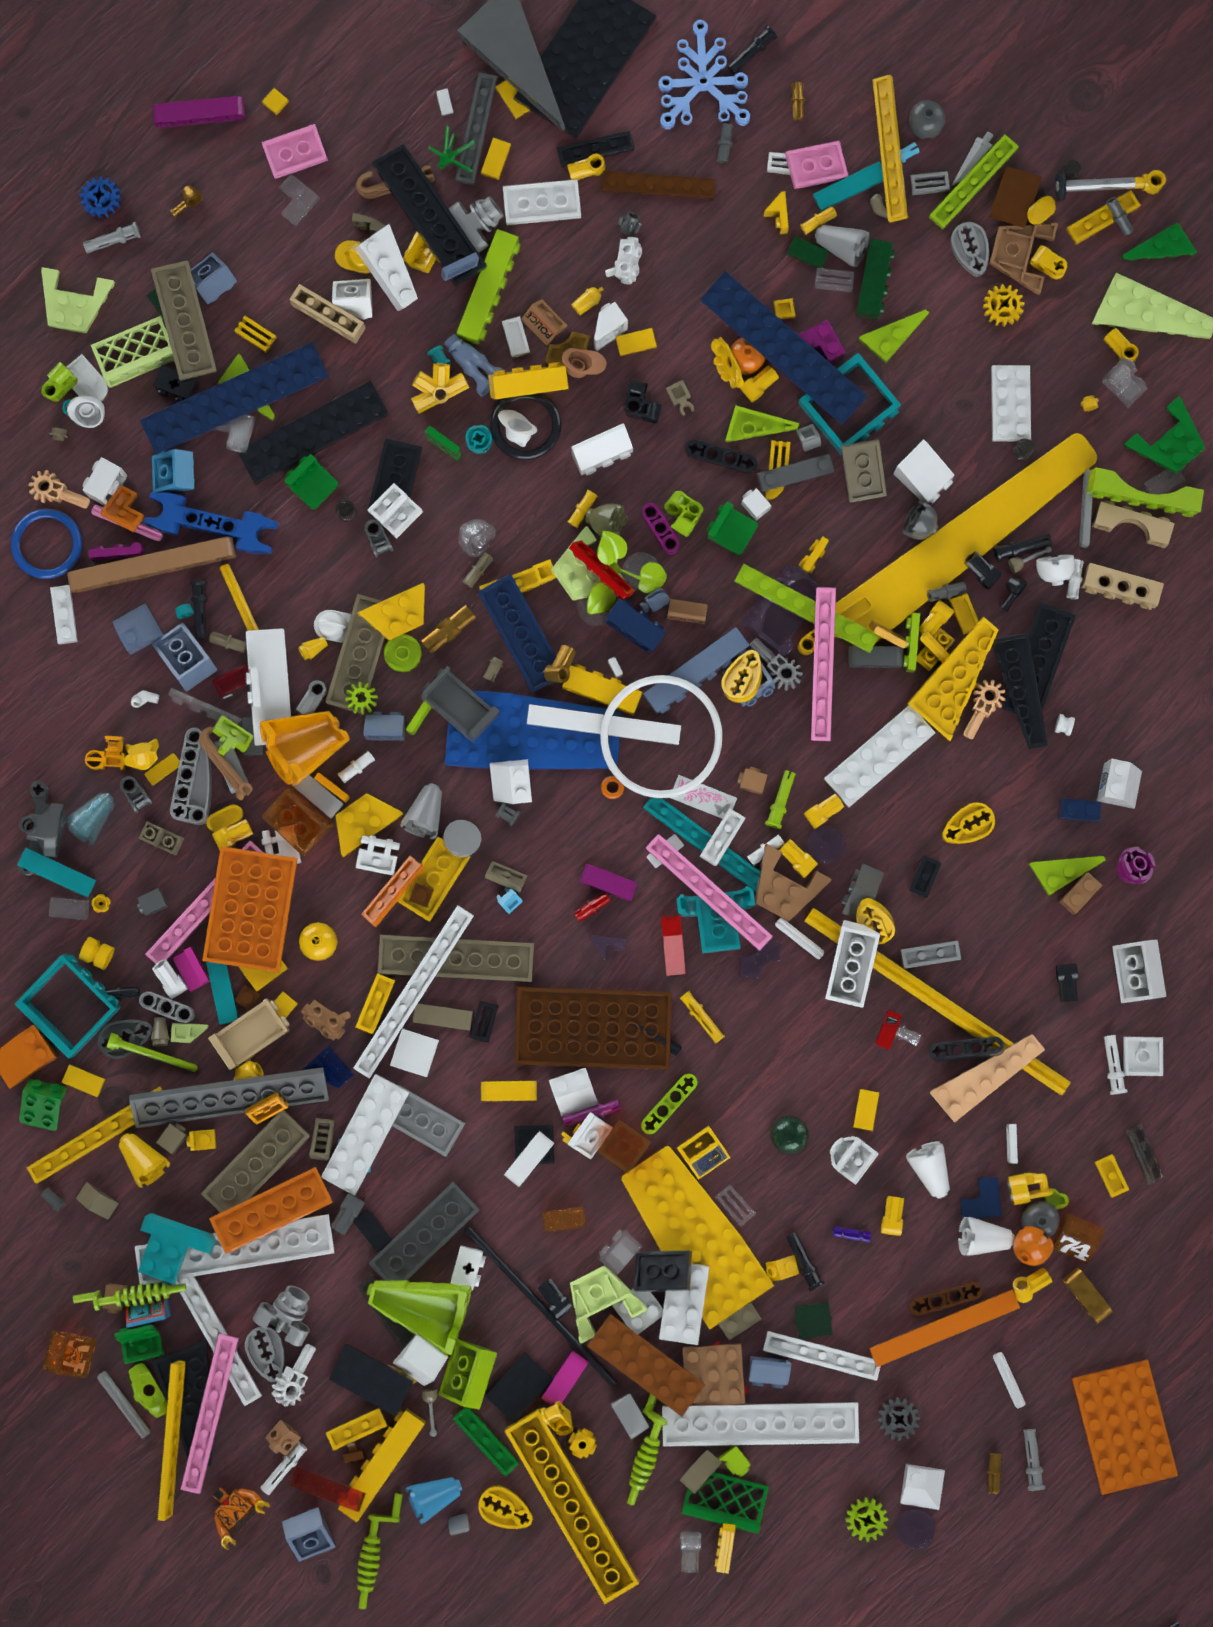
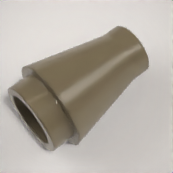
M154 1018L150 1040L152 1041V1046L162 1047L168 1045L170 1038L166 1018Z

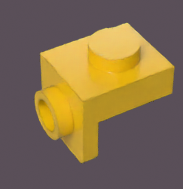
M794 1255L766 1262V1272L771 1281H779L799 1274Z

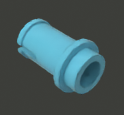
M912 142L901 149L902 163H905L906 159L919 153V148L911 151V149L917 146L916 143Z

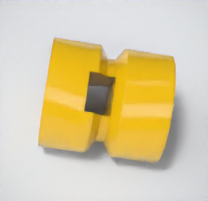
M88 937L80 951L79 959L86 963L93 962L95 967L105 970L112 959L115 948L105 943L100 945V941Z

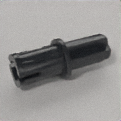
M118 986V988L104 990L109 996L113 995L119 1001L140 996L138 986Z

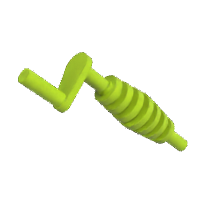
M164 1282L162 1287H160L159 1283H154L153 1289L151 1283H146L145 1290L143 1284H138V1291L136 1286H131L130 1293L129 1289L125 1288L123 1289V1294L118 1290L114 1296L102 1298L101 1290H97L92 1293L73 1296V1302L80 1303L93 1300L95 1311L100 1310L101 1306L117 1304L118 1307H122L123 1302L126 1307L131 1306V1301L133 1306H138V1300H140V1304L143 1306L146 1305V1298L149 1304L154 1303V1297L156 1301H161V1295H163L164 1299H167L172 1293L187 1291L186 1283L169 1286L167 1282Z
M651 1393L643 1413L655 1423L651 1434L644 1438L646 1443H642L641 1449L634 1459L635 1464H633V1472H631L632 1479L629 1482L632 1489L627 1500L629 1505L635 1504L639 1490H644L646 1486L644 1483L648 1482V1476H651L653 1472L651 1469L655 1468L656 1464L654 1462L657 1460L655 1454H658L659 1449L657 1447L660 1446L658 1435L661 1426L666 1425L668 1421L653 1411L657 1398Z
M395 1493L392 1516L368 1514V1519L371 1520L370 1533L364 1538V1542L368 1544H363L362 1550L367 1552H361L360 1558L363 1559L358 1560V1565L362 1566L358 1568V1573L361 1575L357 1578V1581L361 1582L357 1584V1589L361 1591L359 1609H366L368 1593L373 1591L374 1588L370 1584H374L376 1578L371 1576H377L378 1570L372 1568H379L380 1566L379 1562L373 1561L380 1560V1554L375 1553L380 1552V1546L376 1545L380 1544V1538L377 1536L379 1521L400 1522L399 1516L403 1495L401 1493Z

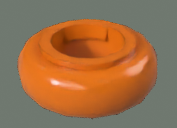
M608 776L601 783V791L605 797L616 799L623 794L624 785L615 776ZM610 782L617 783V792H609L607 785Z

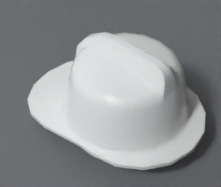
M503 410L498 414V419L506 427L507 439L521 447H525L531 435L537 432V428L516 411Z
M335 610L320 612L314 621L316 634L319 637L323 636L325 640L343 643L351 614Z

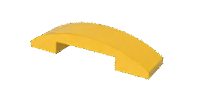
M551 559L512 575L521 593L556 578L551 570L553 567ZM494 580L492 582L479 586L480 590L498 580Z

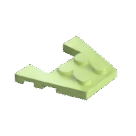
M42 267L48 326L87 333L101 305L106 301L108 293L113 289L115 285L114 280L97 277L94 295L88 296L56 290L60 275L59 270Z
M586 526L573 542L582 540L587 546H590L597 539L588 526ZM569 548L551 569L572 600L588 598L593 586L601 582L600 578L595 573L589 571L586 564L582 560L577 559ZM619 572L618 575L625 581V579Z
M606 1265L570 1283L580 1344L593 1338L596 1334L589 1316L621 1300L624 1302L631 1318L648 1310L647 1306Z

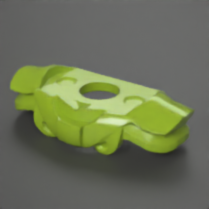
M143 1363L133 1366L129 1370V1377L132 1382L131 1386L135 1401L139 1402L145 1410L148 1409L155 1418L165 1415L167 1413V1401L150 1371ZM148 1384L153 1385L155 1388V1393L152 1396H146L143 1392L144 1387Z

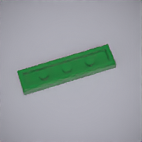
M464 1407L453 1417V1420L505 1477L520 1464L516 1457L471 1408Z

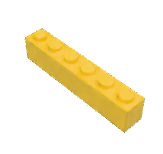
M408 1408L405 1412L402 1410L394 1419L397 1422L394 1428L389 1426L383 1435L386 1438L382 1445L379 1443L372 1451L374 1456L371 1461L367 1459L360 1468L363 1471L360 1477L355 1476L349 1484L352 1487L349 1493L344 1492L338 1500L340 1503L338 1509L355 1522L360 1519L426 1423L425 1420Z

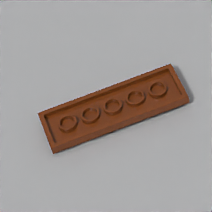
M612 1314L608 1316L587 1345L681 1417L705 1386L703 1382Z

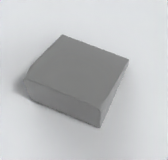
M814 424L796 430V434L805 452L821 446L820 435Z
M466 1513L449 1517L450 1535L470 1530V1523Z

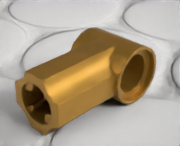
M562 645L553 664L545 668V679L548 682H567L570 677L569 667L576 651L567 645Z

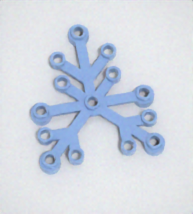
M697 20L693 24V33L697 36L698 54L688 46L686 40L681 39L677 43L678 51L683 52L699 66V72L689 64L687 58L683 57L679 59L678 67L692 78L672 79L669 76H663L658 82L659 90L663 93H669L673 87H693L684 97H671L670 95L662 97L661 104L663 107L675 106L670 112L662 114L660 118V124L664 129L674 127L675 118L681 111V122L684 125H689L692 122L689 102L700 91H708L719 101L720 112L718 119L721 123L729 121L730 114L727 109L735 115V121L738 125L744 126L749 123V111L740 109L734 104L746 103L747 93L739 91L737 94L724 95L714 86L734 85L737 89H744L748 84L747 75L739 72L734 76L714 77L727 64V59L724 56H718L715 64L706 71V65L719 51L725 48L726 41L721 37L717 38L714 46L705 53V35L708 31V25L703 20ZM701 24L704 28L698 29L697 26ZM717 42H722L724 45L718 46ZM683 43L686 47L680 48L679 45ZM723 60L725 63L720 65L718 61ZM681 62H686L687 65H686V66H681L680 63H681ZM743 77L744 81L739 82L737 78ZM705 79L707 82L702 84L700 80ZM663 81H668L669 85H663ZM743 95L745 99L740 100L738 97ZM664 99H669L670 103H664ZM744 113L746 117L741 118L739 115ZM726 114L727 118L722 119L720 116ZM688 116L690 120L685 121L683 117ZM670 117L671 121L666 122L664 119Z

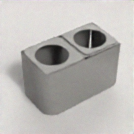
M630 1393L610 1403L631 1439L650 1427Z

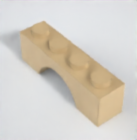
M1111 501L1100 502L1092 527L1111 532L1118 524L1133 523L1143 530L1146 543L1166 548L1169 545L1175 524L1170 522V519L1165 517L1155 518L1152 517L1151 513L1144 511L1138 513L1128 506L1118 507Z

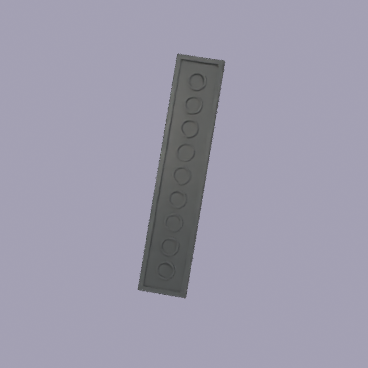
M316 1068L129 1095V1102L136 1128L245 1113L246 1108L275 1092H278L279 1097L282 1096L284 1101L288 1102V1106L329 1101L324 1068Z

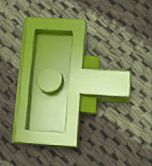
M223 715L219 717L212 730L213 733L220 737L219 741L222 744L217 752L223 756L230 748L234 750L235 747L244 753L254 737Z

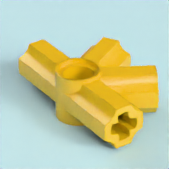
M445 363L433 364V378L420 371L415 377L412 386L423 393L411 398L418 413L420 414L439 403H445L449 398L468 389L469 385L462 372L449 379L450 365ZM443 389L446 393L444 396L438 397L435 392Z

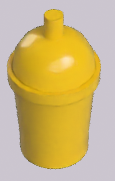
M594 287L587 288L571 306L581 316L590 308L599 304L601 300L600 292L604 289L602 287L599 289Z

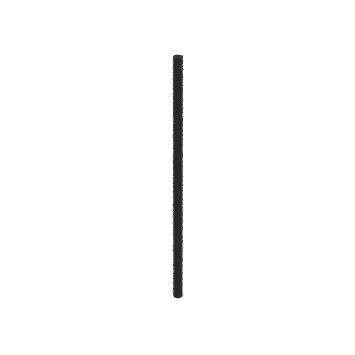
M471 1226L468 1227L465 1232L613 1388L618 1383L613 1376L580 1344L579 1340L555 1317L547 1306Z

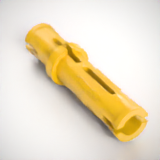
M690 991L680 997V1000L690 1010V1015H694L715 1044L725 1037L704 1011L703 1005L697 1002Z

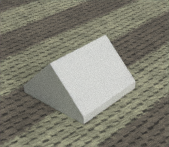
M416 1334L394 1360L393 1364L425 1386L435 1380L448 1356Z

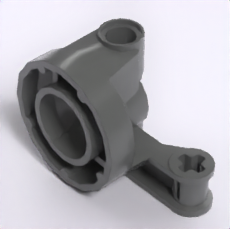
M36 781L30 786V793L36 804L35 814L31 813L30 816L23 817L20 820L19 827L27 834V840H30V850L38 854H44V856L56 858L62 841L65 805L59 803L47 804L49 789L43 782ZM39 786H41L44 792H40V794L38 795V793L35 792V789H38ZM34 823L33 829L28 830L30 824ZM18 866V869L21 873L25 875L34 874L33 872L28 870L26 871V869Z

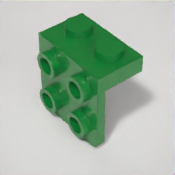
M310 454L308 457L304 456L299 461V466L295 470L292 469L286 474L284 482L306 505L315 510L339 484L317 462L316 458Z
M727 501L725 505L721 504L717 510L716 515L718 517L716 521H711L706 530L709 532L707 538L736 555H741L757 529L758 523L734 510L733 504Z
M29 1079L22 1092L19 1121L22 1124L55 1131L58 1128L60 1106L67 1093V1087L42 1082L38 1079Z
M149 1323L138 1325V1328L135 1329L123 1328L114 1334L115 1339L121 1343L125 1364L164 1356L161 1333Z

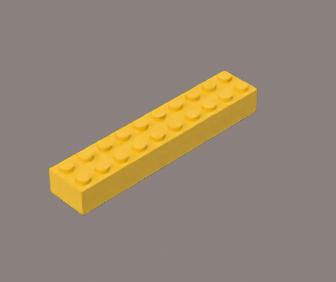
M538 1408L505 1428V1433L604 1604L638 1585L639 1579L552 1429L544 1423L540 1409Z

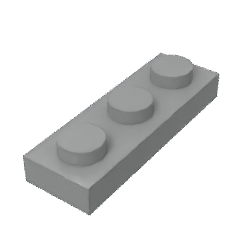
M958 941L900 950L903 969L961 960Z

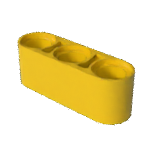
M537 1081L481 1082V1101L537 1100Z

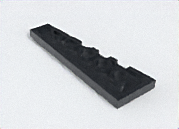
M1024 633L995 639L992 648L1028 749L1047 747L1048 740L1029 634Z

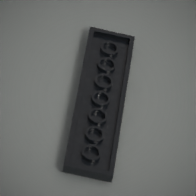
M404 144L372 162V166L442 268L475 252L478 255L479 260L476 267L450 279L455 287L487 268L480 254Z
M369 381L239 449L237 452L254 484L257 485L299 463L304 456L308 457L310 454L314 455L381 420L388 416L389 413L372 382Z

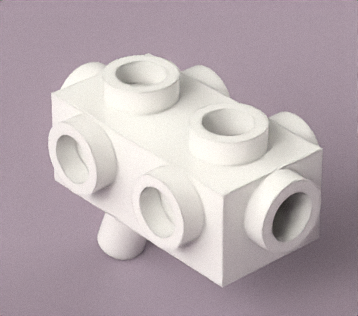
M627 237V239H620L618 259L615 261V267L605 270L607 277L615 275L624 284L636 282V277L639 274L638 261L642 255L641 244L638 243V238Z

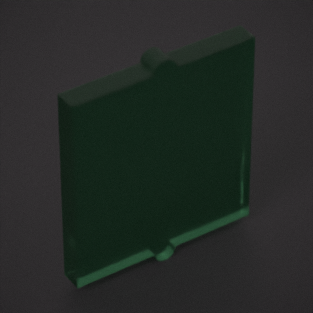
M829 1302L795 1306V1324L797 1325L798 1339L833 1335Z

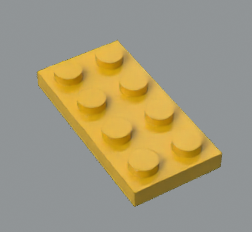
M440 837L436 838L421 862L425 869L397 901L429 922L470 859V856L458 857L451 854L450 850L444 846L443 839ZM415 883L434 889L428 908L409 901Z

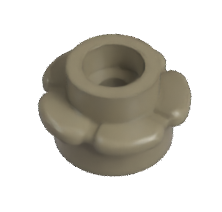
M52 428L51 433H49V435L53 436V440L64 441V438H68L66 436L67 430Z

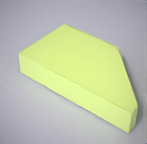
M172 1023L171 1042L192 1043L208 1029L209 1025Z

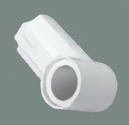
M166 959L159 961L152 968L170 999L175 998L188 989L182 977L176 974Z

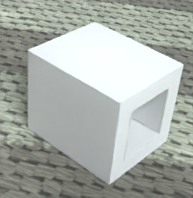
M757 488L753 492L749 490L742 496V506L755 521L771 509L770 503Z

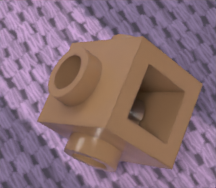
M282 1420L265 1437L270 1443L269 1448L276 1454L280 1452L285 1456L301 1439L295 1429Z

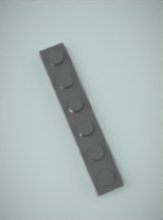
M480 72L478 74L463 146L472 140H475V144L461 152L459 161L473 169V172L458 166L456 182L469 185L475 184L497 83V76Z

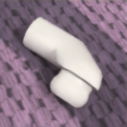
M144 690L140 691L132 697L131 705L134 708H138L146 702L157 704L160 695Z

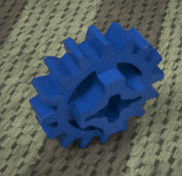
M100 176L99 180L96 181L92 177V183L86 181L87 187H81L84 193L79 194L80 198L83 199L80 203L82 206H85L84 210L86 213L90 211L92 217L95 214L99 218L102 217V214L109 217L108 212L111 211L114 214L113 208L120 207L117 201H121V197L118 195L121 192L119 188H116V183H111L109 178L104 181L102 176ZM105 187L109 188L112 193L106 191ZM89 201L95 203L96 208L91 206Z

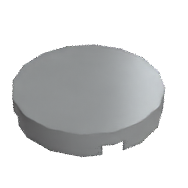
M466 820L451 822L443 834L444 846L450 850L451 854L458 857H468L479 849L482 840L477 826Z

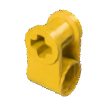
M1040 246L1030 260V264L1034 268L1044 272L1053 279L1062 278L1067 269L1066 260L1045 246Z
M560 1401L555 1402V1405L551 1407H544L540 1410L544 1423L549 1425L558 1435H568L573 1431L571 1412Z

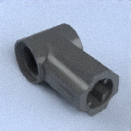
M348 1193L340 1206L341 1210L334 1219L331 1228L346 1235L355 1217L357 1218L363 1209L365 1202Z

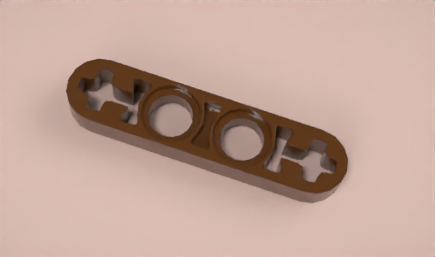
M970 1281L911 1299L908 1307L912 1314L921 1316L976 1300L981 1297L983 1288L978 1282ZM971 1285L979 1288L975 1296L972 1293L966 1294L967 1298L964 1299L962 1287H964L965 1291L970 1290ZM951 1291H959L960 1299L958 1301L950 1299ZM933 1296L941 1297L942 1302L940 1306L934 1307L931 1304ZM927 1298V1304L930 1309L927 1310V1306H923L920 1308V1312H917L916 1309L912 1308L915 1306L916 1301L919 1304L925 1303L924 1299Z

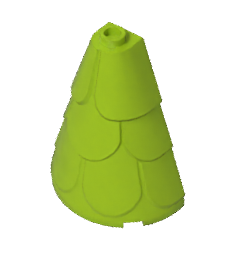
M386 1280L375 1281L374 1284L370 1283L367 1295H370L368 1304L395 1323L398 1322L415 1335L418 1334L443 1353L452 1355L467 1312L472 1288L469 1285L454 1283Z

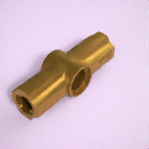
M465 605L454 615L441 621L436 629L421 642L433 654L446 642H451L461 633V630L475 620L476 617Z

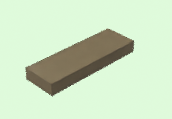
M417 1004L414 1009L413 1022L470 1031L473 1011Z

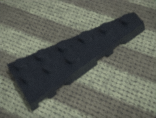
M207 1340L152 1361L167 1404L171 1364L178 1360L185 1361L179 1436L187 1458L189 1457L209 1376ZM211 1450V1454H210L208 1466H211V1465H212V1450Z

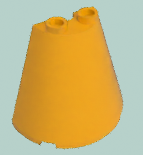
M330 711L260 722L262 742H266V748L268 749L266 754L279 777L288 785H298L350 740L348 733L343 731V729H339L340 723L336 717H333Z

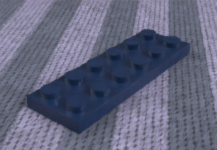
M509 574L478 591V595L531 692L533 693L551 683L545 679L544 671L548 665L553 664L556 655L512 575Z

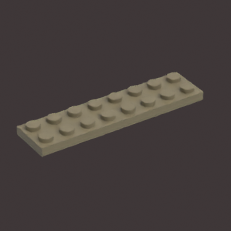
M380 935L378 974L412 976L436 938ZM459 939L435 977L532 982L534 943Z

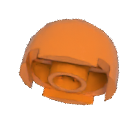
M740 338L731 345L730 349L743 375L751 376L762 369L766 358L746 340ZM728 358V362L732 367V361L730 358Z
M1026 1226L1017 1233L1013 1242V1250L1021 1262L1029 1266H1037L1043 1264L1050 1257L1054 1245L1050 1237L1047 1239L1043 1235L1044 1231L1033 1226Z

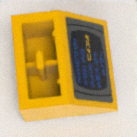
M709 1126L676 1147L698 1180L730 1158Z

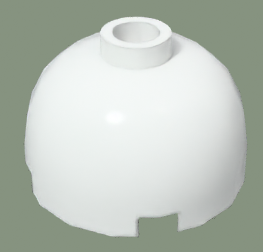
M1058 555V557L1052 558L1048 556L1036 560L1039 576L1046 582H1052L1053 586L1062 585L1063 581L1069 579L1075 570L1073 555Z

